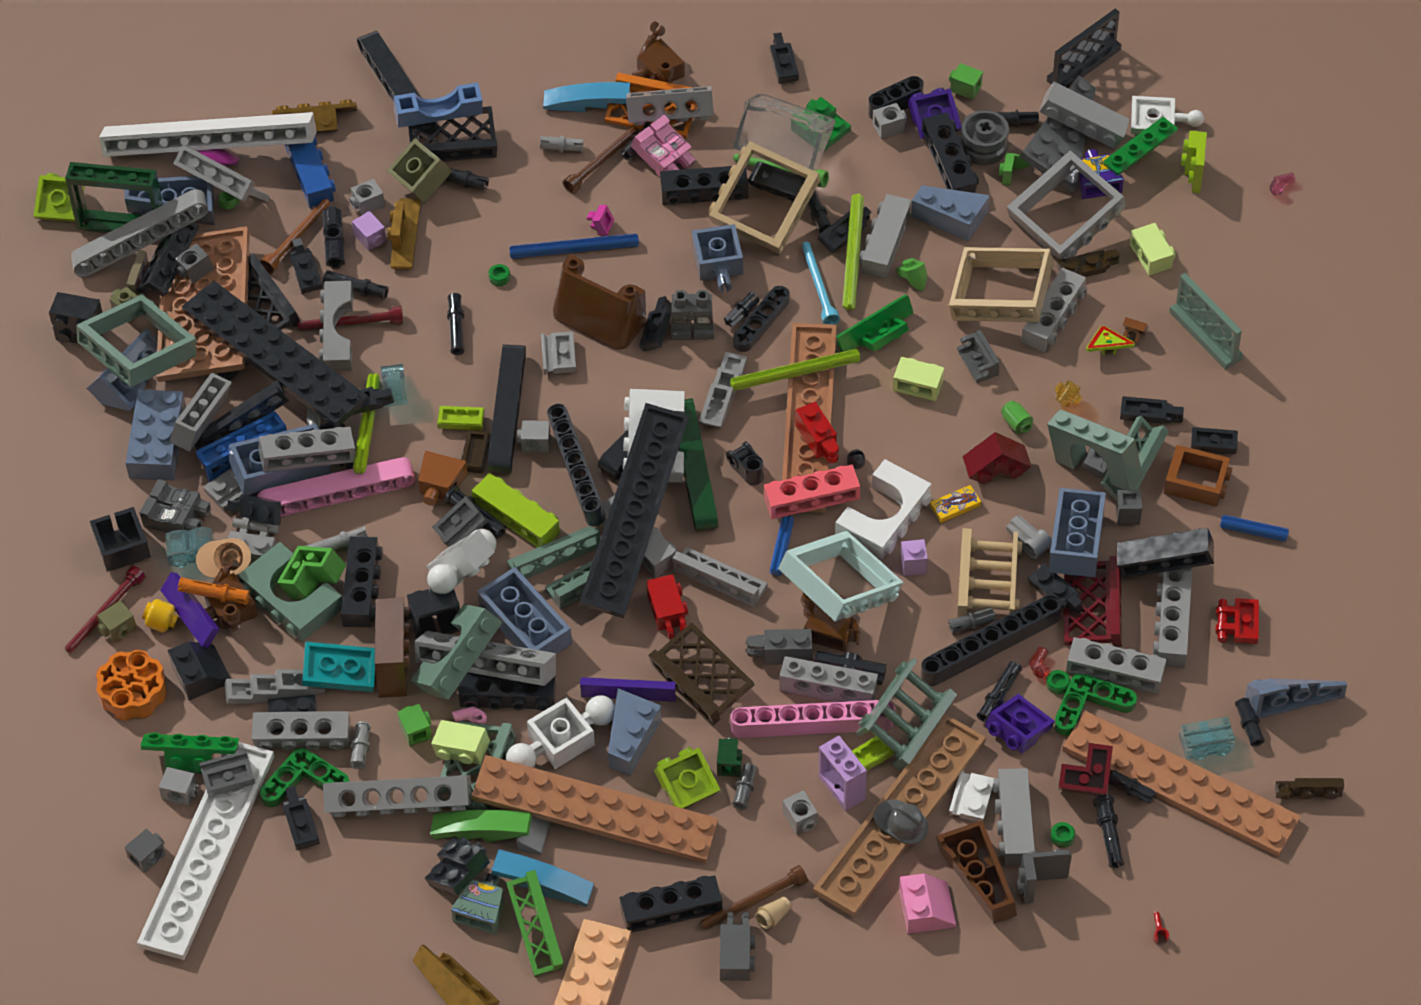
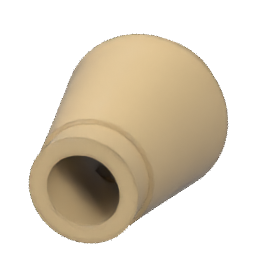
M782 897L759 907L758 912L755 913L757 923L765 930L774 928L792 908L791 903L786 897Z

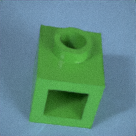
M960 63L957 69L952 70L950 73L949 82H951L950 88L953 93L973 100L982 87L983 71Z
M420 704L407 706L397 712L399 726L409 747L432 738L430 716L427 711H422Z

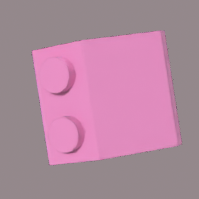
M927 874L900 877L899 894L907 934L956 927L949 887L946 881Z

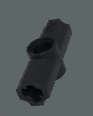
M330 206L323 210L326 266L332 269H339L342 265H345L342 210L335 206Z
M817 651L814 662L878 674L877 684L882 685L884 683L887 664L862 660L860 655L853 652L837 655Z

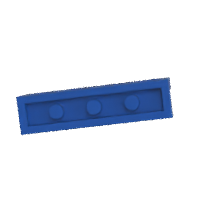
M276 411L195 451L196 456L205 468L207 479L211 482L231 468L229 463V444L287 431V428ZM221 465L217 471L212 473V469Z

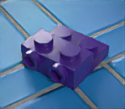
M937 88L928 94L923 92L916 93L909 99L907 104L912 121L916 123L920 140L925 139L921 131L923 119L946 112L950 120H954L956 132L961 131L962 125L951 88L946 90L944 88Z
M1017 694L990 712L985 726L992 736H999L1003 739L1009 749L1017 750L1022 754L1034 746L1038 737L1050 730L1055 721L1020 694Z

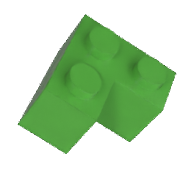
M298 546L277 583L291 599L303 600L314 592L319 582L336 584L347 565L332 548Z

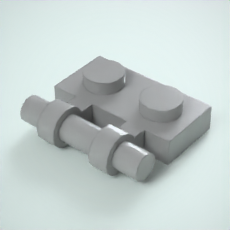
M244 517L242 519H233L232 526L240 528V531H230L228 539L238 538L244 541L250 549L251 559L257 560L275 546V538L269 537V533L278 534L279 525L255 522ZM250 530L260 531V534H259V535L249 534V531H250Z

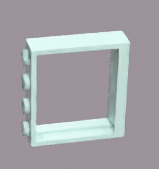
M848 531L786 551L778 568L834 621L849 618L854 614L863 613L868 609L877 608L887 602L895 601L899 597L898 592L903 584L902 580ZM840 555L867 579L875 589L843 600L808 566Z

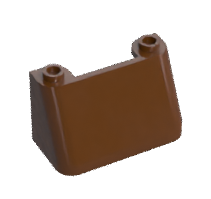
M570 254L562 265L553 303L554 318L614 349L619 350L628 347L647 321L645 290L636 285L628 284L620 288L617 293L582 277L581 275L585 270L584 262Z

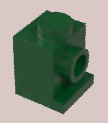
M719 739L717 776L740 777L743 750L738 749L737 739Z

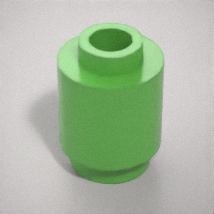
M1009 401L1001 409L1002 417L1017 434L1026 433L1032 428L1033 417L1020 403Z

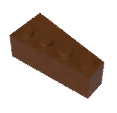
M981 820L937 835L936 838L940 852L992 922L997 923L1017 916L1015 901L983 821Z

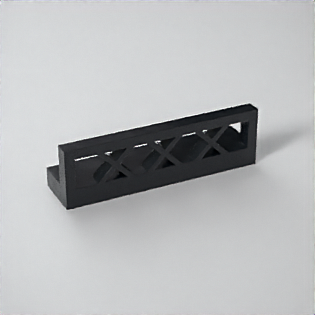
M193 222L160 240L138 285L137 291L142 294L151 289L161 297L167 295L178 272L177 268L179 266L175 258L189 249L199 228L197 224Z
M278 380L210 423L204 433L201 434L203 440L211 444L272 413L290 400L283 386Z

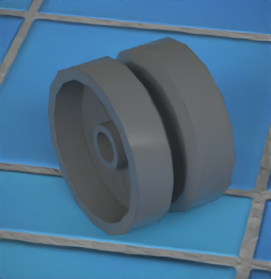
M982 110L971 113L964 119L961 138L964 144L963 150L965 155H969L971 162L985 166L1001 161L1008 149L1009 127L1005 118L996 112Z

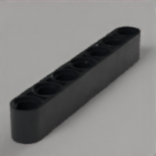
M377 30L357 38V44L362 55L393 103L394 96L416 93L419 96ZM418 124L415 126L420 128L423 124ZM428 125L423 131L428 135H432L437 130ZM419 134L416 138L420 140L424 137Z
M503 344L488 454V473H512L526 360V345Z
M560 403L553 404L548 408L547 415L585 521L589 526H599L605 522L606 515L565 405Z
M1055 595L1044 596L926 657L921 664V679L929 686H936L1056 624L1060 619L1061 600Z

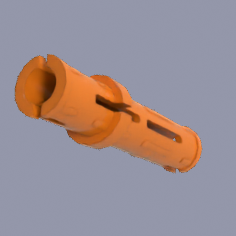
M181 577L178 583V592L216 598L224 603L229 601L247 605L250 597L248 595L250 594L249 590L236 589L228 584H224V586L184 577Z

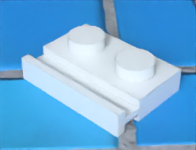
M962 771L957 781L949 816L957 815L961 819L974 822L982 820L984 822L993 789V779L995 778L974 773L966 774Z

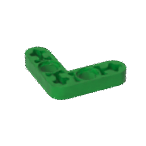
M1076 674L1072 677L1056 714L1055 731L1060 735H1070L1078 723L1087 701L1123 713H1129L1136 707V693L1131 689L1086 674ZM1080 683L1084 684L1082 688H1078L1077 686H1079ZM1091 686H1094L1093 693L1090 692ZM1100 689H1105L1110 693V695L1107 697H1100L1097 694V691ZM1114 693L1117 694L1115 700H1113ZM1125 698L1129 699L1127 704L1122 702ZM1074 700L1080 706L1072 709L1067 706V702ZM1066 715L1070 716L1069 724H1067L1066 726H1062V723H1064L1066 719Z
M300 748L292 752L262 786L260 795L265 806L275 807L286 798L285 788L296 786L303 777L323 788L324 783H334V781L350 782L348 775L309 750ZM304 758H306V763L303 761L298 763L297 761L298 759L303 760ZM319 768L327 770L324 776L318 777L314 775L315 770ZM289 773L293 775L292 780L288 782L280 780L283 774ZM274 792L276 793V796H275V797L271 795V796L268 798V796H267L268 793H270V794H273Z

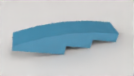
M582 83L544 90L543 109L585 112L586 107L607 108V103L627 104L626 94L629 93L630 83Z
M498 850L492 867V875L515 880L525 877L528 871L536 870L543 896L588 906L594 883L550 864L519 854ZM527 883L518 885L528 888Z

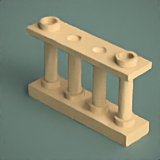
M963 528L957 617L967 615V610H972V608L1009 610V614L1019 610V599H1015L1017 555L1022 553V541H1018V532H1013L1012 543L976 541V538H971L972 529ZM975 550L1012 552V561L975 560V557H970V552H975ZM974 569L1011 571V581L974 579V577L969 576V571H974ZM973 588L1010 591V601L973 599V596H968V590L973 591Z

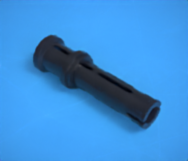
M456 485L446 493L444 502L455 506L466 495ZM469 496L468 498L478 508L484 518L488 520L483 527L496 538H500L505 533L506 526L481 509L476 504L475 499Z
M1101 795L1093 800V806L1096 807L1098 814L1096 821L1099 827L1102 828L1108 865L1110 868H1119L1118 862L1122 867L1124 860L1116 828L1118 816L1115 814L1113 807L1115 800L1111 795Z

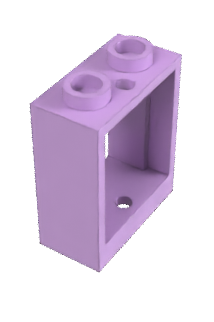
M837 736L819 747L818 777L843 809L847 811L866 800L867 770L842 738Z

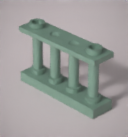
M915 658L907 663L903 661L895 670V673H897L896 677L870 714H865L859 721L858 725L861 727L856 732V735L860 737L870 731L891 748L896 756L892 765L898 770L910 764L957 696L952 689H948L943 693H937L911 671L917 663ZM905 678L931 699L933 705L930 710H925L899 688ZM893 696L920 717L921 723L918 727H912L887 705ZM881 713L907 734L909 740L906 744L901 745L875 723Z

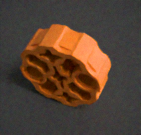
M134 650L126 653L121 651L110 656L104 665L99 667L96 673V691L100 704L104 710L113 713L117 719L127 721L131 718H146L152 715L154 709L158 705L163 704L166 699V678L163 667L159 660L151 658L145 651Z

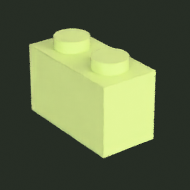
M1156 223L1131 230L1130 246L1148 276L1173 267L1175 251L1172 246L1168 245L1164 232L1159 230Z
M901 357L893 377V391L936 401L944 379V367L917 361L913 358Z
M441 720L431 744L436 756L443 760L452 759L461 761L464 764L473 763L481 765L490 744V739L485 728Z

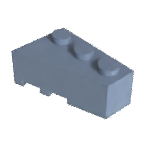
M922 185L912 199L911 217L969 241L989 212L990 195Z
M618 689L608 749L609 768L628 776L632 775L662 721L661 705Z

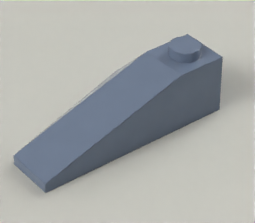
M1258 679L1247 684L1245 698H1249L1254 714L1260 719L1344 698L1347 683L1346 681Z

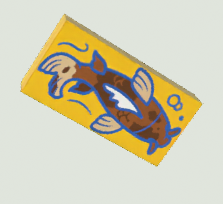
M971 485L930 502V508L940 523L981 506V500Z

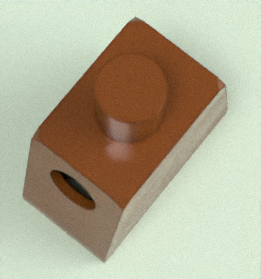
M425 451L418 479L419 491L421 494H424L423 502L434 506L438 498L444 500L450 488L456 485L460 487L468 475L466 461Z

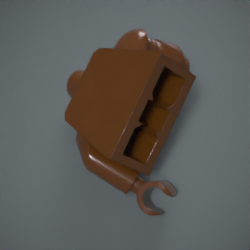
M654 21L650 25L652 35L647 37L637 56V71L632 73V75L673 83V81L685 76V62L661 38L657 40L658 36L665 34V28L661 25L656 31L659 23Z
M225 555L221 560L224 568L220 569L212 584L223 586L228 584L230 587L246 590L236 575L230 573V570L234 571L239 567L238 561L233 560L230 564L233 556ZM205 597L207 606L205 611L212 620L216 619L221 628H226L228 631H237L240 629L242 622L258 616L256 604L251 597H249L247 605L229 601L224 603L216 598Z
M803 592L800 600L804 608L803 614L808 619L804 629H811L812 643L843 652L847 651L848 642H855L856 645H859L861 631L855 617L850 616L849 618L834 621ZM839 595L843 600L847 599L846 597Z

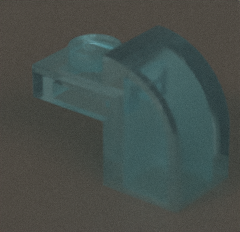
M403 364L381 366L383 389L391 388L394 403L385 407L408 404Z

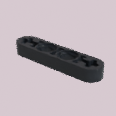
M784 286L772 288L733 336V346L737 351L747 352L752 349L790 302L788 288ZM770 308L774 312L772 314H764L762 310ZM752 323H759L761 327L759 329H752L750 325Z

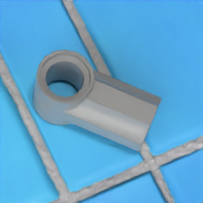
M1015 516L1006 526V531L1012 537L1013 532H1018V541H1022V548L1031 559L1038 558L1051 547L1052 539L1049 534L1042 529L1036 530L1021 516Z

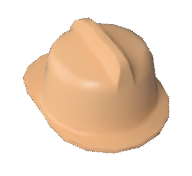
M238 538L211 541L199 549L196 555V564L203 575L215 578L220 569L224 568L221 564L222 558L225 555L233 556L230 564L233 560L239 563V567L234 571L230 570V573L237 575L249 566L251 552L248 545Z

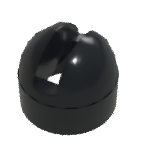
M859 449L851 450L847 456V464H853L854 469L862 468L865 465L863 451Z

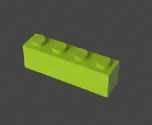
M489 473L471 490L472 497L481 509L537 548L552 542L560 534L559 519L555 514L548 513L537 502L530 501L524 497L518 489L509 487L500 477L496 478Z

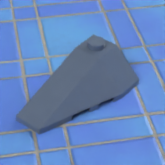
M146 328L122 354L132 363H135L157 352L158 339ZM106 368L86 389L102 405L130 411L136 405L138 390H144L149 379L129 387L111 370Z

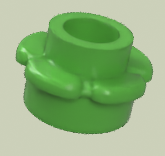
M225 191L220 193L218 205L221 208L224 207L226 210H230L239 204L237 197Z

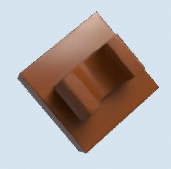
M1125 317L1123 327L1126 330L1123 336L1128 338L1130 333H1135V343H1139L1141 334L1146 335L1149 326L1147 323Z

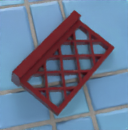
M1109 556V561L1097 562V569H1106V573L1100 579L1088 577L1095 582L1088 589L1081 585L1087 578L1086 576H1080L1075 581L1068 574H1064V580L1067 583L1070 582L1072 587L1078 588L1083 592L1078 597L1080 600L1083 601L1089 597L1095 601L1088 609L1084 607L1082 610L1084 613L1076 620L1069 615L1072 611L1069 607L1064 609L1065 645H1072L1074 637H1069V633L1075 627H1078L1083 633L1075 638H1086L1092 642L1112 643L1114 647H1122L1121 573L1117 567V556ZM1100 586L1106 593L1097 598L1092 592ZM1099 606L1106 610V613L1100 618L1092 613ZM1087 616L1095 621L1088 629L1081 624ZM1100 625L1106 630V635L1096 636L1092 632Z

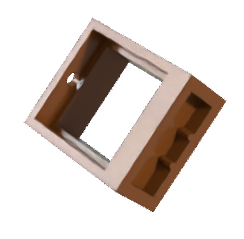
M1176 445L1165 481L1164 494L1217 507L1219 499H1224L1227 486L1224 485L1225 480L1229 481L1233 468L1229 467L1230 458ZM1182 463L1220 472L1216 487L1213 488L1178 479Z

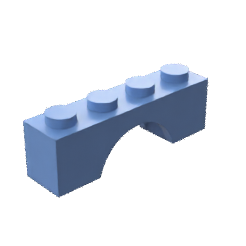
M477 82L459 85L448 95L435 99L421 98L416 93L394 96V113L397 126L400 128L482 114L483 100Z

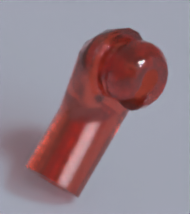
M1042 646L1037 648L1029 661V666L1034 676L1041 679L1045 678L1050 672V668H1046V664L1043 663L1048 650Z

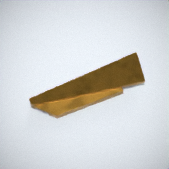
M423 944L419 947L413 962L447 1005L499 1004L500 1001L452 956L444 952L436 956L426 945Z

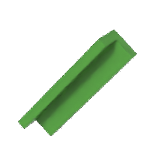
M536 870L528 871L525 877L508 881L506 884L535 977L563 969L564 963ZM527 883L529 893L525 900L515 895L514 886ZM530 896H531V899H532L533 904H531L530 902H528ZM517 901L523 903L520 908ZM525 905L536 912L532 923L522 918L521 912ZM537 919L540 927L535 925ZM525 925L529 926V929H528L527 932H526ZM532 928L542 933L543 940L539 946L529 942L528 936ZM544 943H545V946H546L547 951L542 948V946L544 945ZM532 948L536 949V952H535L534 955H533V952H532ZM539 952L549 956L550 966L537 968L535 959Z

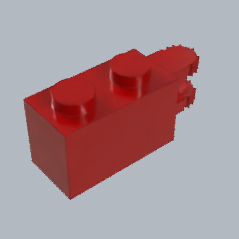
M816 401L796 409L795 426L815 457L823 456L827 463H836L839 460L837 433Z
M672 574L646 580V592L658 631L666 630L668 639L674 638L673 627L679 626L680 632L687 627L685 615L689 614L686 601L682 602L680 598L683 595L680 582L676 583Z

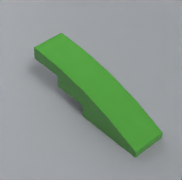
M467 810L434 814L430 835L434 839L456 836L458 839L464 837L470 840L482 837L486 843L527 836L530 832L532 814L510 810Z

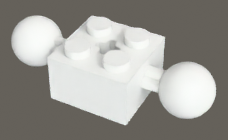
M477 529L469 536L445 549L426 566L429 570L427 582L430 589L438 594H446L460 584L463 578L467 576L471 578L477 574L482 567L490 562L488 558L495 553V536L486 529Z
M595 696L587 703L585 712L580 714L566 697L527 721L528 736L534 743L531 745L524 743L513 745L507 751L506 760L534 768L536 758L543 754L553 768L557 769L595 746L594 730L590 725L604 726L609 724L614 717L615 704L606 696Z

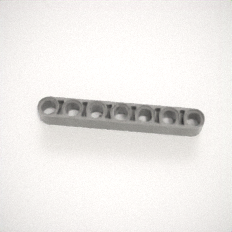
M191 190L74 250L71 254L74 273L79 277L89 276L203 218L208 213L204 192L201 190Z

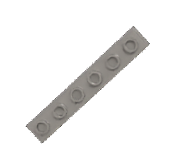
M1192 568L1158 573V577H1162V583L1158 582L1157 596L1161 597V602L1156 603L1155 616H1160L1159 622L1155 621L1154 635L1158 636V641H1154L1153 654L1165 658V666L1185 668L1188 647Z
M426 631L415 640V663L422 664L424 661L434 664L441 661L453 649L460 636ZM488 642L468 672L545 686L556 676V653Z
M471 775L324 783V813L332 812V817L346 816V812L355 811L356 816L370 815V810H379V814H394V809H403V813H416L418 808L427 807V812L442 811V806H451V811L466 810V805L472 804ZM443 787H447L451 791V797L447 801L443 800L440 796V791ZM420 788L427 792V798L424 802L419 801L416 797V793ZM396 789L400 790L403 794V800L400 803H396L392 797ZM371 791H375L379 795L377 804H372L369 801ZM348 792L353 793L355 796V803L352 806L345 802V796Z

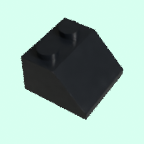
M188 641L167 650L171 666L188 701L225 686L226 679H231L213 644L206 648L202 647L199 642Z

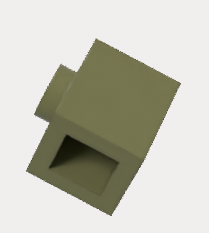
M121 600L97 615L100 624L97 626L103 637L108 636L113 643L125 638L137 628L134 615Z

